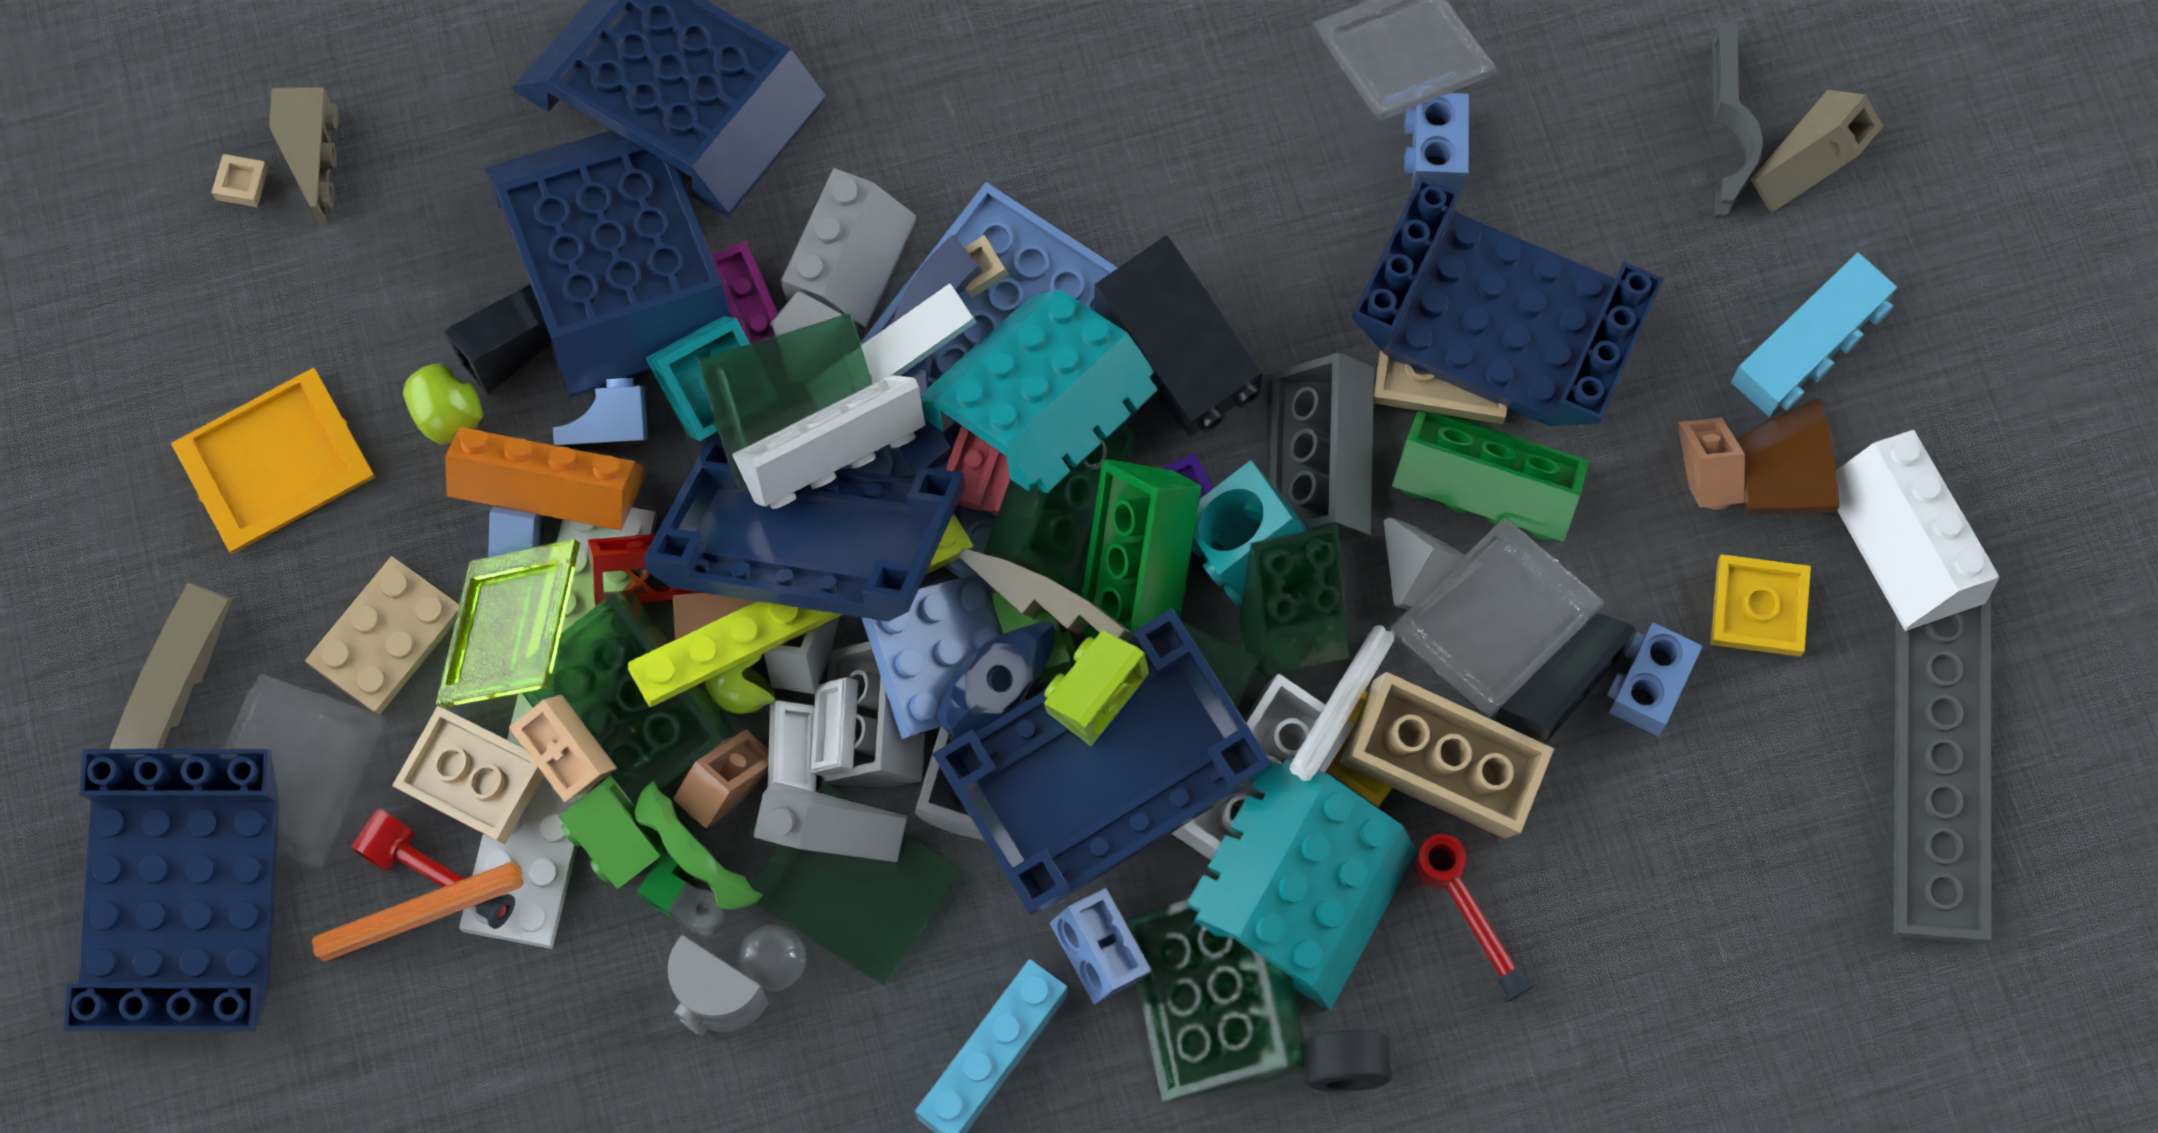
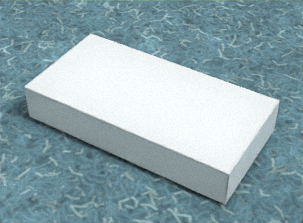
M844 677L817 686L815 691L811 774L823 777L853 769L858 680Z
M774 701V703L770 704L768 788L774 782H779L816 792L817 775L811 774L814 705Z

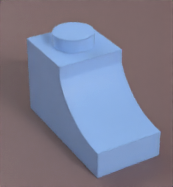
M633 378L606 379L607 388L595 389V401L582 417L572 423L553 427L554 445L648 440L645 386L634 387Z

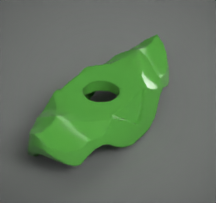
M654 780L643 789L635 807L636 822L658 831L668 854L686 873L709 884L714 893L715 903L718 908L732 910L743 908L759 901L763 894L755 891L749 885L745 876L723 868L679 822L671 799L664 796L657 789Z

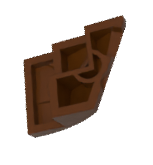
M1821 398L1813 399L1736 438L1745 454L1744 499L1746 515L1836 513L1840 505L1835 461L1828 422Z

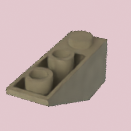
M324 87L272 88L269 128L319 224H326L327 208H333L334 189L332 183L329 182V169L336 167L335 144L331 142L332 129H337L339 124L337 104L331 103Z
M1827 90L1751 179L1769 211H1776L1861 154L1883 127L1865 94Z

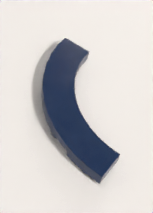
M954 235L935 250L915 275L898 305L892 323L948 284H951L959 295L982 272L981 268ZM932 354L901 375L915 378L920 394L929 387L928 376H930ZM926 420L925 426L914 431L915 439L899 446L903 457L916 476L920 467L935 468L949 457L953 450L944 433Z

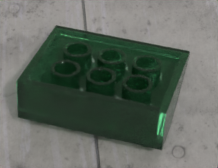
M630 589L610 594L508 676L532 708L544 699L563 695L616 766V769L610 775L636 806L641 792L653 780L657 789L660 792L664 791L689 773L697 760L738 734L701 684L651 708L648 706L628 670V663L668 644L669 641Z
M1189 899L1124 919L1152 970L1140 979L1137 984L1162 1101L1167 1102L1268 1081L1305 1070L1303 1049L1305 1039L1291 977L1233 937L1215 936L1194 922L1199 912L1187 905Z

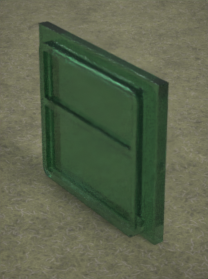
M851 312L696 360L714 416L715 428L718 429L737 491L748 487L732 454L873 384L872 375L869 373Z
M825 781L817 791V793L856 802ZM904 833L897 862L802 850L780 844L751 887L763 894L756 903L763 907L765 911L863 975L885 986L915 940L925 930L926 924L961 874L962 869Z

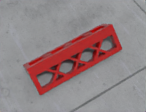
M656 534L588 539V557L592 566L595 607L673 600V595L703 592L671 588L669 586L656 588L646 580L650 573L646 570L644 556ZM634 569H642L639 573L634 571ZM623 571L632 578L622 591L604 592L603 572ZM639 585H641V586H642L643 588H645V589H637V588L639 587Z

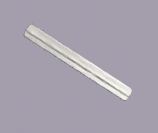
M1374 626L1367 635L1291 762V773L1298 775L1302 781L1311 780L1313 775L1317 773L1394 642L1393 633L1386 631L1384 626Z

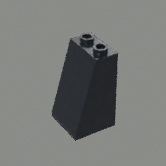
M1167 234L1095 283L1094 311L1129 334L1155 371L1150 376L1151 381L1158 389L1155 395L1190 438L1200 430L1203 433L1213 430L1225 418L1223 414L1236 405L1239 408L1247 406L1260 394L1259 389L1261 388L1263 371Z

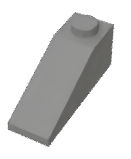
M839 617L764 653L771 688L815 693L830 659Z
M774 782L763 792L753 837L802 850L897 862L908 816Z

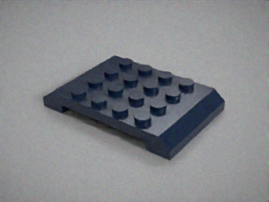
M709 436L644 556L647 572L671 588L889 622L909 612L965 489L964 473L920 467L916 478L912 479L840 468L835 471L836 478L833 481L814 489L809 484L794 492L797 497L795 500L782 507L772 509L770 504L762 506L754 502L732 454L752 445L751 442Z
M1173 608L1135 630L1133 637L1125 641L1145 653L1149 675L1092 747L1047 713L1044 705L1047 697L1044 696L1046 691L1044 690L974 733L972 729L932 753L1030 916L1055 905L1251 785L1272 768V763Z

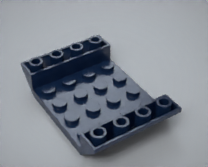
M590 0L513 86L515 93L548 112L559 100L564 101L692 177V197L728 218L826 101L824 92L790 48L706 0Z
M610 130L484 168L498 209L502 208L551 338L555 362L569 398L606 387V379L635 378L651 373L653 371L646 357L722 316L731 317L720 277L678 170L673 165L615 131Z
M1419 177L1352 314V319L1383 354L1389 356L1388 358L1405 365H1411L1416 370L1428 375L1432 374L1437 379L1491 402L1503 404L1508 409L1545 425L1599 424L1664 278L1624 261L1616 278H1612L1455 212L1460 193Z
M82 749L79 795L90 800L79 977L78 983L66 984L63 1031L256 1032L270 989L280 806L271 750Z

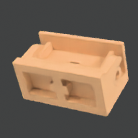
M562 694L542 700L509 727L564 802L576 796H582L616 769V766Z

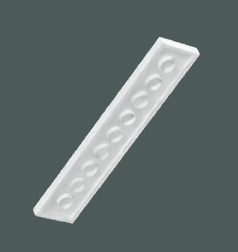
M631 508L622 531L562 520L511 725L542 700L562 694L602 748L637 603L595 607L592 566L588 557V539L654 534L658 519L656 512ZM634 569V571H636L637 573H639L642 570ZM623 571L603 572L604 592L622 591L632 578ZM509 729L507 740L524 748ZM543 776L505 845L484 834L482 835L472 876L503 864L514 862L517 866H520L523 872L524 884L521 888L506 893L515 897V906L509 919L500 928H491L488 925V920L476 913L475 906H471L463 910L459 926L462 932L553 949L577 847L564 835L561 829L563 822L559 819V816L568 806L579 799L580 795L564 802L547 778Z

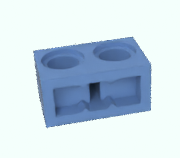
M1417 92L1414 108H1406L1405 134H1413L1412 147H1406L1404 172L1412 173V189L1415 188L1419 177H1423L1451 190L1464 191L1469 162V94ZM1439 118L1445 122V125L1435 126L1430 124L1427 119ZM1429 157H1439L1445 164L1433 165L1426 159Z
M1653 622L1646 635L1637 632L1625 656L1633 660L1627 675L1618 671L1607 696L1615 699L1609 713L1659 737L1668 722L1703 646ZM1654 650L1665 652L1671 660V665L1660 666L1651 659L1650 652ZM1635 689L1647 691L1652 697L1653 704H1638L1633 699L1631 691Z
M1106 888L1068 906L1050 922L1054 933L1094 1005L1133 986L1152 971Z

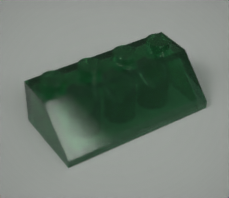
M1123 422L1110 436L1102 439L1092 429L1101 444L1076 467L1070 466L1062 457V460L1070 469V473L1048 493L1040 490L1037 485L1029 492L1010 479L983 554L1007 560L1045 576L1073 593H1081L1085 579L1102 460L1110 459L1127 462L1137 431Z

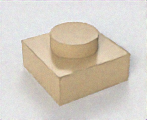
M223 154L211 193L215 200L258 207L269 168L265 161Z
M985 235L964 247L982 270L965 287L971 298H974L1009 276V273Z

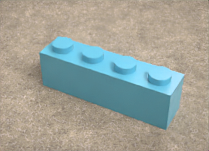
M1857 252L1738 367L1731 383L1769 418L1781 407L1788 411L1804 395L1805 391L1801 387L1810 378L1817 383L1828 373L1835 364L1831 358L1840 349L1847 354L1857 345L1864 336L1860 330L1869 321L1876 326L1886 317L1894 307L1889 301L1897 286Z
M1029 959L915 1110L917 1120L935 1133H967L1067 999V986Z

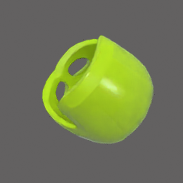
M438 363L425 366L413 373L405 382L403 397L413 421L428 439L437 444H451L459 427L474 430L483 417L482 406L473 385L469 381L465 384L460 383L449 367L444 364Z
M761 655L705 681L708 693L719 708L732 714H747L756 712L767 704L774 703L775 694L770 683L759 672L749 667L761 658Z

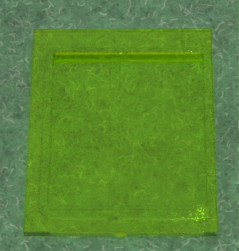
M576 539L469 562L436 700L437 706L446 708L549 688L580 542Z

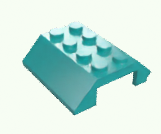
M1059 289L1030 296L920 394L926 421L942 432L955 421L1007 456L1009 478L1029 492L1037 485L1040 490L1048 493L1070 473V469L1064 463L1062 457L1070 466L1076 467L1101 444L1092 429L1099 437L1106 439L1131 416L1125 405L1130 410L1136 411L1158 389L1150 379V376L1155 372L1129 334Z
M1286 757L1283 765L1270 760L1272 768L1257 779L1252 787L1254 791L1265 797L1263 800H1259L1248 795L1230 826L1232 831L1242 836L1240 841L1225 835L1207 867L1208 870L1220 877L1216 881L1203 875L1187 905L1199 912L1194 922L1215 936L1233 937L1294 978L1290 985L1324 1009L1331 1010L1416 855L1417 849L1403 825L1329 774L1318 770L1311 780L1302 781L1298 775H1294L1290 771V764L1293 759Z

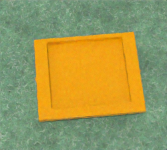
M315 368L298 375L171 443L199 495V501L203 502L231 555L376 478L348 429L347 421L342 418Z

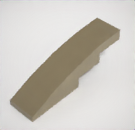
M964 548L957 554L960 559L1022 614L1034 620L1046 609L1067 629L1079 635L1091 624L1097 631L1101 632L1103 630L1123 641L1133 637L1132 632L1101 608L1045 576L1007 560Z
M188 582L142 669L109 749L164 748L170 729L179 726L193 685L201 683L232 601L231 598L193 582Z

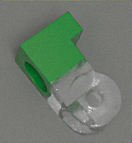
M663 853L637 890L641 900L695 934L711 936L717 933L726 921L725 909L716 906L712 891L707 889L697 890L680 879L678 876L682 872L681 867L673 858Z

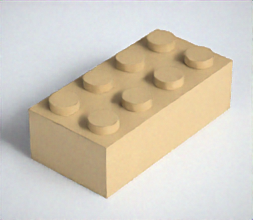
M1386 672L1372 681L1339 764L1501 838L1507 839L1522 832L1554 748Z

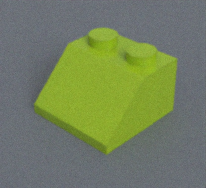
M1103 630L1095 640L1088 637L1080 645L1073 657L1077 661L1066 676L1062 673L1058 674L1044 693V696L1047 697V700L1044 702L1047 713L1091 747L1149 675L1143 651Z

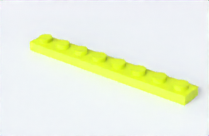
M954 513L926 575L960 559L957 554L963 548L971 551L973 549L972 542ZM756 601L628 663V670L648 706L651 708L843 614Z

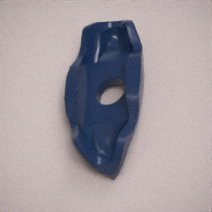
M1040 622L1003 633L977 649L953 675L936 710V719L939 725L957 739L972 729L974 733L1023 704L1039 681L1052 652L1056 634L1054 624ZM999 667L1007 672L1010 685L1005 692H996L988 685L987 673L990 668Z

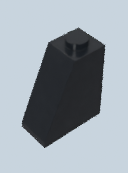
M530 284L457 322L444 331L460 365L487 394H490L552 343Z

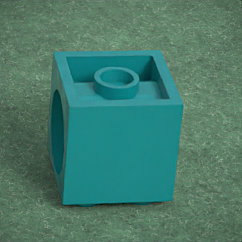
M722 316L646 357L650 368L687 436L698 441L705 439L779 398L737 318Z
M1252 460L1200 499L1192 550L1198 557L1205 554L1203 559L1206 563L1203 567L1219 587L1223 585L1228 596L1239 608L1246 603L1257 616L1261 615L1330 562L1290 504Z

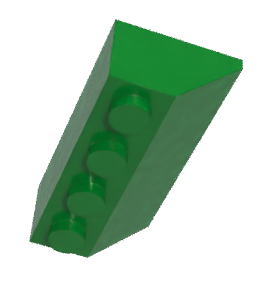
M1418 410L1392 487L1401 489L1405 495L1415 499L1429 498L1444 503L1448 509L1455 512H1472L1487 517L1491 523L1498 526L1509 527L1512 525L1528 530L1534 537L1541 540L1552 541L1555 539L1564 542L1581 495L1589 460L1453 416Z
M1110 459L1102 460L1082 598L1101 608L1132 633L1172 608L1180 619L1183 597L1186 590L1190 554L1193 547L1197 510L1200 503L1201 485L1171 470ZM1089 624L1081 634L1095 640L1100 632Z

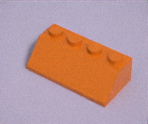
M459 427L445 455L448 497L620 531L624 527L647 471L645 466L635 461Z

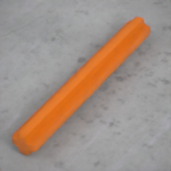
M509 862L323 932L312 939L313 953L322 961H328L521 888L524 884L523 872L520 866H517L514 862Z

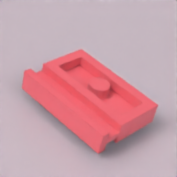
M961 425L946 467L948 471L964 473L966 486L957 505L980 512L981 510L993 513V516L1000 518L1013 482L1009 478L1007 456Z

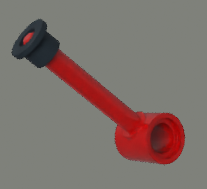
M378 808L350 847L361 857L388 873L396 863L401 862L441 887L465 879L411 847L410 842L416 833L393 816ZM505 894L474 905L476 913L486 918L491 928L498 929L512 914L515 906V897Z
M1447 834L1434 835L1428 838L1419 850L1415 859V872L1425 885L1432 888L1447 889L1501 977L1497 981L1506 994L1503 1000L1505 1003H1508L1535 987L1537 982L1535 980L1530 981L1521 966L1516 968L1461 877L1464 873L1462 870L1466 863V852L1463 845L1453 836ZM1435 851L1444 852L1451 859L1452 869L1445 872L1435 870L1429 863L1428 855Z

